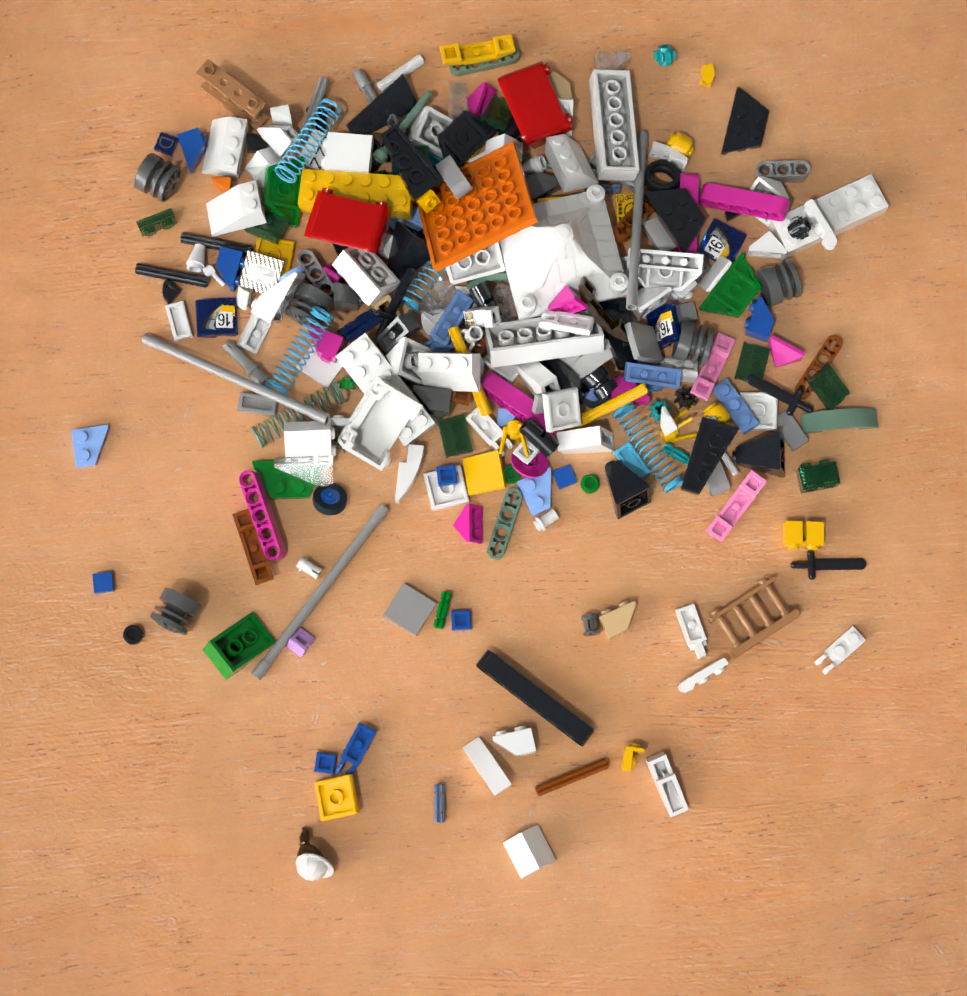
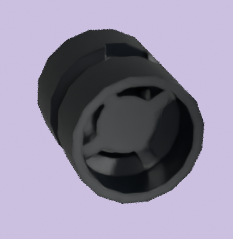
M602 365L583 380L589 389H594L593 394L599 401L618 387V384L612 378L607 377L608 372Z

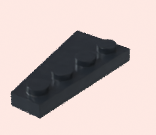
M401 74L346 124L350 134L368 135L387 125V119L390 114L402 117L413 109L417 100L404 74Z
M397 124L381 134L382 141L413 203L427 191L433 190L443 183V178Z
M611 299L598 302L614 321L621 318L626 324L633 322L632 311L626 309V299ZM604 332L606 339L610 343V350L618 370L625 371L626 362L638 363V360L633 358L629 341H622L608 332Z
M702 417L680 490L699 496L739 430L738 427Z

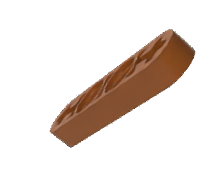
M644 195L643 209L646 213H642V224L654 212ZM633 207L614 228L615 241L619 243L627 242L631 238L632 224H629L627 221L633 219Z
M831 335L826 339L794 389L795 392L799 387L803 388L806 382L810 383L806 389L807 392L802 394L801 399H806L811 395L840 351L842 340L839 336ZM836 341V346L832 351H827L831 345L830 342ZM825 355L828 357L829 362L821 364L818 357ZM809 371H817L819 377L811 379L808 375Z

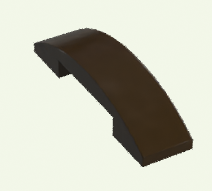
M583 276L578 287L581 300L588 305L586 310L589 315L606 332L622 341L628 342L624 327L626 323L621 318L614 321L594 298L596 293L595 287Z

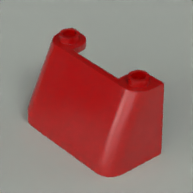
M542 61L497 78L523 140L533 149L546 144V137L566 134L574 130L572 126L574 123L570 113L566 114L563 111L549 80V74L552 73L547 63Z
M322 188V191L318 190L304 236L367 252L380 253L384 250L393 207L387 206L388 203L377 200L375 204L333 194L332 189Z

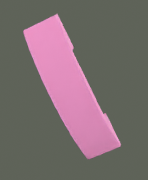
M718 332L711 354L706 364L702 366L690 391L691 394L706 401L708 400L736 341L735 339Z
M751 470L706 532L722 542L767 481Z

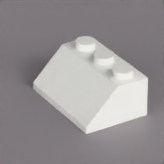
M228 116L212 120L202 173L239 179L247 133L249 131L247 119Z
M565 134L546 137L544 154L563 193L589 188L594 184L599 185L578 142Z
M349 247L344 249L332 264L337 273L346 280L349 286L368 306L373 305L386 294L391 293L400 283V280L376 253Z
M418 353V372L425 387L449 389L452 391L480 392V353Z

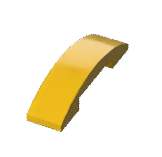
M512 34L493 37L491 41L461 46L455 43L439 47L443 65L481 63L505 57L516 51Z

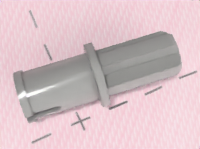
M360 68L353 72L352 75L360 86L359 90L363 91L367 100L371 103L378 95L372 87L373 83L369 82L363 69Z

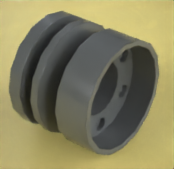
M150 153L143 160L136 173L134 187L144 193L151 191L153 198H158L159 201L165 202L170 198L179 182L181 167L173 166L171 162L164 164V158Z
M790 259L783 260L782 263L777 262L775 270L770 265L757 270V279L762 287L760 291L768 306L771 307L782 303L783 295L787 300L801 296L802 289L799 275Z
M300 283L294 293V296L299 301L290 300V306L286 307L285 314L301 326H303L302 323L318 327L306 319V317H310L320 325L324 322L310 313L312 311L311 308L317 306L329 313L334 305V300L322 290L307 283Z
M681 320L674 340L672 359L685 362L688 354H691L692 364H695L698 359V364L704 366L712 351L714 328L708 326L704 334V325H700L697 332H694V323Z
M165 587L159 599L166 605L165 607L155 605L154 608L161 615L152 612L150 618L168 631L187 635L188 630L181 625L191 627L192 624L186 619V616L196 617L201 605L191 598Z

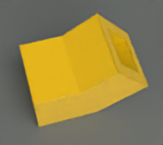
M713 63L702 65L700 69L702 74L700 84L709 88L716 74Z

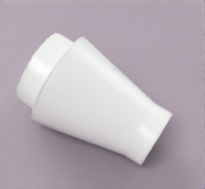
M535 155L522 164L524 175L536 172L543 173L547 169L545 158L542 155Z
M195 244L186 262L187 269L191 272L200 273L205 266L206 247L203 244Z

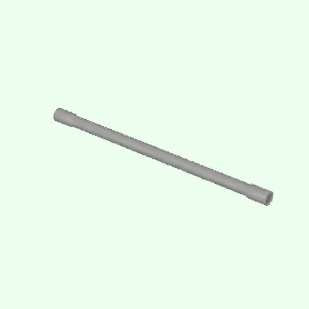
M639 131L637 133L639 172L635 178L629 280L626 296V309L636 310L638 305L637 290L646 149L648 146V132Z
M145 333L142 338V344L151 348L161 350L294 409L326 425L329 421L330 414L320 409L310 407L170 345L148 333Z
M381 504L377 507L360 533L266 656L261 659L251 672L255 677L261 680L289 639L295 634L375 527L387 515L389 510Z

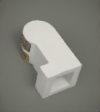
M499 306L470 308L463 311L466 327L474 325L494 327L501 323Z

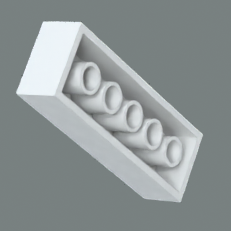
M593 69L589 78V91L598 180L634 181L639 172L630 70Z
M872 174L814 200L835 236L884 214L889 207ZM803 206L787 212L784 221L771 220L769 225L772 234L787 250L785 259L822 242L821 236L815 233L810 219L811 230L808 232V237L797 240L790 236L788 232V225L791 224L790 219L796 216L804 218Z
M587 311L573 313L590 316ZM542 317L503 322L494 327L484 326L485 344L491 368L604 352V334L602 328L595 321L590 336L553 329H542L538 325Z
M364 333L335 356L364 394L376 377H380L421 403L401 376L394 372L387 358L368 334ZM424 406L421 408L420 416L417 419H409L398 436L407 448L409 444L416 442L437 425Z

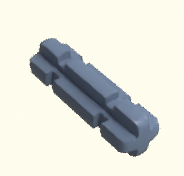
M618 182L611 185L610 183H599L603 187L605 194H610V192L612 194L620 193L621 188Z
M435 784L434 812L436 814H434V822L444 823V785Z

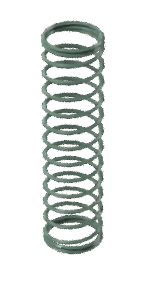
M334 381L330 383L331 392L327 387H323L325 396L319 390H317L318 399L313 394H310V398L313 405L307 398L304 397V403L306 405L307 400L311 407L316 408L312 398L313 396L324 412H326V410L320 399L319 393L325 399L331 410H333V407L328 399L325 389L334 399L337 406H339V403L336 399L333 389L342 404H344L346 401L342 392L340 391L339 387ZM284 408L287 420L280 412H278V418L280 420V423L274 416L271 415V420L274 427L267 419H265L264 422L267 430L261 423H258L261 435L259 434L255 426H251V429L262 448H264L265 445L267 446V442L263 435L261 427L266 432L270 440L274 442V439L267 425L268 423L277 435V437L280 439L281 437L274 423V420L278 423V425L284 432V425L282 423L280 415L285 420V422H290L288 415L286 413L287 411L294 420V422H298L293 409H291L293 413L292 415L288 409ZM296 411L303 422L306 421L303 413L300 414V412Z

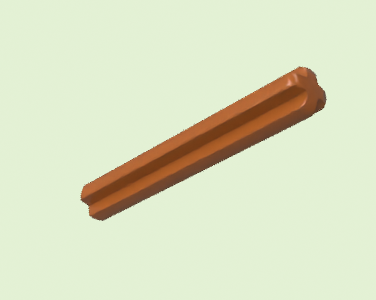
M606 758L537 785L535 791L538 796H542L608 769L609 764Z

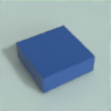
M455 465L436 467L438 487L458 484Z
M570 465L552 471L559 490L577 483Z
M112 572L92 574L95 594L114 592Z
M470 610L451 611L452 631L471 630Z
M317 752L314 772L334 775L336 754Z

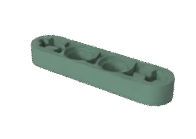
M515 47L514 58L507 55L504 57V61H502L501 57L498 58L499 60L496 63L489 61L481 62L478 67L468 64V69H466V65H459L461 67L457 71L455 65H449L450 73L453 76L460 77L513 65L519 60V50Z
M516 488L509 489L504 496L487 548V554L492 560H500L505 553L522 501V493ZM516 493V497L519 499L514 500L513 507L505 506V504H510L511 498L508 496ZM509 510L513 513V517L511 520H505L502 517V513ZM499 528H504L507 531V536L499 538L496 535V531ZM493 539L498 542H505L504 545L500 543L499 551L501 553H497L496 556L491 551L496 546V542H493Z

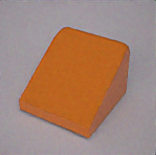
M212 177L213 185L224 193L232 188L230 177Z

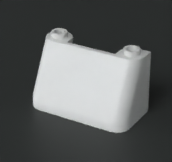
M376 377L338 437V443L343 449L382 471L391 461L390 448L408 420L417 419L420 416L423 405L384 379Z

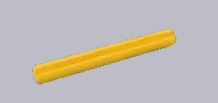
M454 326L448 329L456 353H469L459 327ZM480 383V392H472L481 416H487L492 411Z
M641 384L581 414L580 426L563 429V431L579 429L648 394L646 385Z

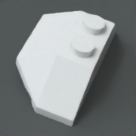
M629 248V250H628V260H627V268H628V269H629V265H630V250H631V248ZM640 249L638 281L644 288L671 287L672 291H683L702 274L704 254Z

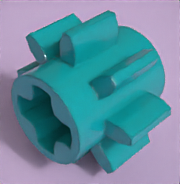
M670 44L659 45L658 50L654 51V60L659 62L660 66L672 65V60L677 59L675 48L672 49Z
M655 400V406H649L648 408L652 411L648 417H653L655 423L661 420V415L657 414L659 408L662 409L663 406L667 410L671 408V405L667 406L665 404V400L659 403Z

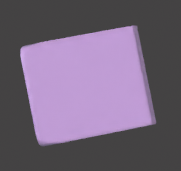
M300 627L289 639L287 647L302 657L316 638Z

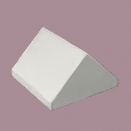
M538 825L519 833L503 843L520 878L556 861Z

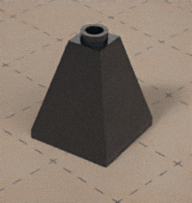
M397 220L387 267L399 279L403 277L408 268H413L416 271L431 260L425 234Z
M774 432L735 447L736 451H732V461L736 462L738 466L781 478L785 477V440L780 432Z
M612 460L605 465V474L617 519L651 503V489L646 481L620 461L615 462Z

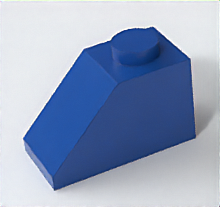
M198 127L177 134L190 174L195 172L206 151L204 144L207 143L204 132L200 133Z

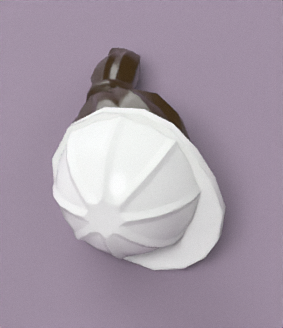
M302 827V832L299 836L300 848L296 860L299 875L305 880L312 882L332 876L334 866L324 858L318 848L309 843V830L306 827Z

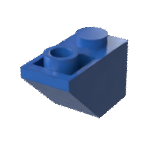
M221 246L216 266L230 291L234 292L235 288L239 286L241 279L239 274L244 267V254L242 251Z
M758 296L756 301H752L749 309L752 315L751 318L746 319L744 329H747L745 336L767 342L774 318L763 298Z

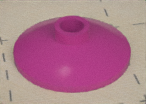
M541 452L528 465L512 453L511 463L519 474L529 478H538L546 473L548 460Z

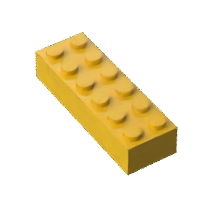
M302 169L298 206L301 212L311 213L318 190L322 191V188H328L333 190V194L375 204L377 200L387 202V206L393 207L390 218L412 220L414 203L400 175Z

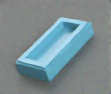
M629 441L613 452L618 461L643 479L651 473Z

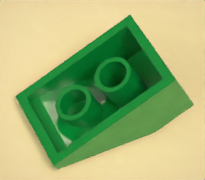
M251 612L211 639L202 650L227 680L270 648L276 641L255 614Z

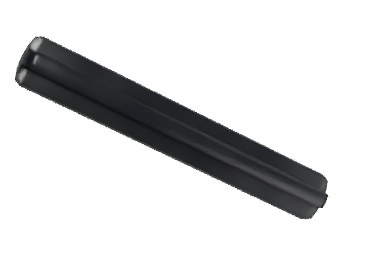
M182 232L180 237L181 243L195 246V244L199 243L203 244L206 248L219 251L222 246L242 251L244 256L247 255L248 250L254 252V247L251 245Z
M137 263L135 267V272L139 275L205 288L209 283V278L206 276Z

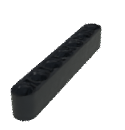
M487 650L477 662V668L583 747L594 733V730L588 724L491 651Z

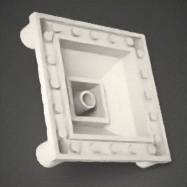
M591 185L586 192L534 203L538 223L499 241L518 320L541 316L545 310L551 311L548 309V305L565 285L580 297L578 286L583 276L595 287L596 293L594 298L597 302L627 296L628 278L623 272L604 200L605 191L600 185Z

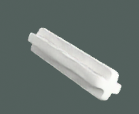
M416 55L377 82V88L380 92H383L401 74H404L406 77L423 65L424 59L421 55Z

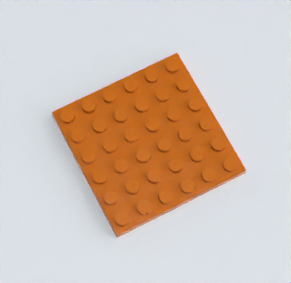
M513 141L460 167V170L473 188L462 198L457 200L443 179V183L433 189L441 202L427 214L418 205L432 267L436 272L538 223L517 147Z

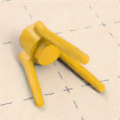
M685 408L683 411H681L678 415H676L673 418L674 422H676L689 410ZM690 417L678 423L677 427L680 428L684 426L685 424L692 421L694 418ZM659 429L664 441H670L671 444L697 436V433L676 437L679 434L678 430L665 436L662 429Z
M509 421L507 427H503L499 454L503 453L508 435L510 439L517 440V446L522 441L525 455L529 457L526 439L518 431L522 425L521 421Z

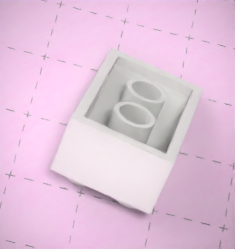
M425 106L415 117L407 137L417 149H423L428 154L431 153L443 159L437 135L453 119L430 106Z
M256 180L236 185L206 203L212 236L267 223L262 194Z
M499 242L446 267L451 285L506 271Z
M294 272L261 294L259 298L256 297L251 305L253 308L251 313L269 324L280 323L285 314L286 307L289 306L290 300H293L294 293L298 285L303 282L306 274L304 272Z

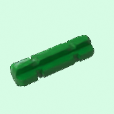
M443 591L441 594L434 628H444V619L447 617L449 602L452 594Z

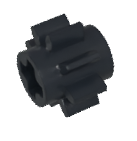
M796 216L790 219L791 224L788 225V232L792 238L802 240L809 236L808 232L811 230V224L807 218Z
M682 386L681 392H675L678 398L674 400V403L680 405L679 409L686 407L689 410L691 404L696 405L697 402L693 399L697 396L690 393L692 387L685 389ZM685 395L688 396V399L686 401L683 400V397H685Z

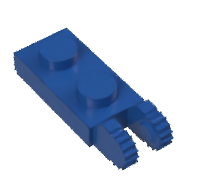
M359 722L341 755V760L335 773L339 774L343 770L345 762L348 761L352 763V766L346 775L353 774L356 767L361 763L377 731Z

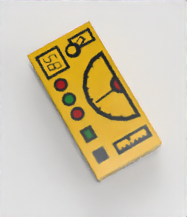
M634 194L615 195L616 225L633 207Z

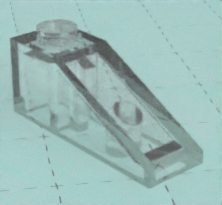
M333 456L275 457L274 467L323 487L334 483Z

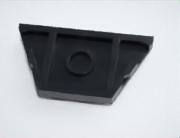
M737 87L721 155H726L733 151H745L748 148H760L762 145L769 110L740 87Z
M463 110L437 135L443 159L451 155L457 166L460 167L501 125Z
M686 188L645 192L644 196L681 251L686 253L706 220Z

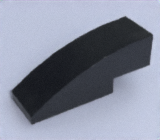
M559 358L544 360L542 365L557 377L560 390L572 387L578 388L580 405L590 390L578 380L579 375Z

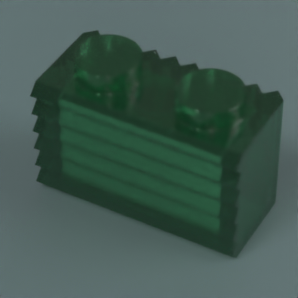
M830 459L819 461L818 465H811V463L801 464L800 468L796 471L801 493L829 489L840 485L836 461L830 462Z

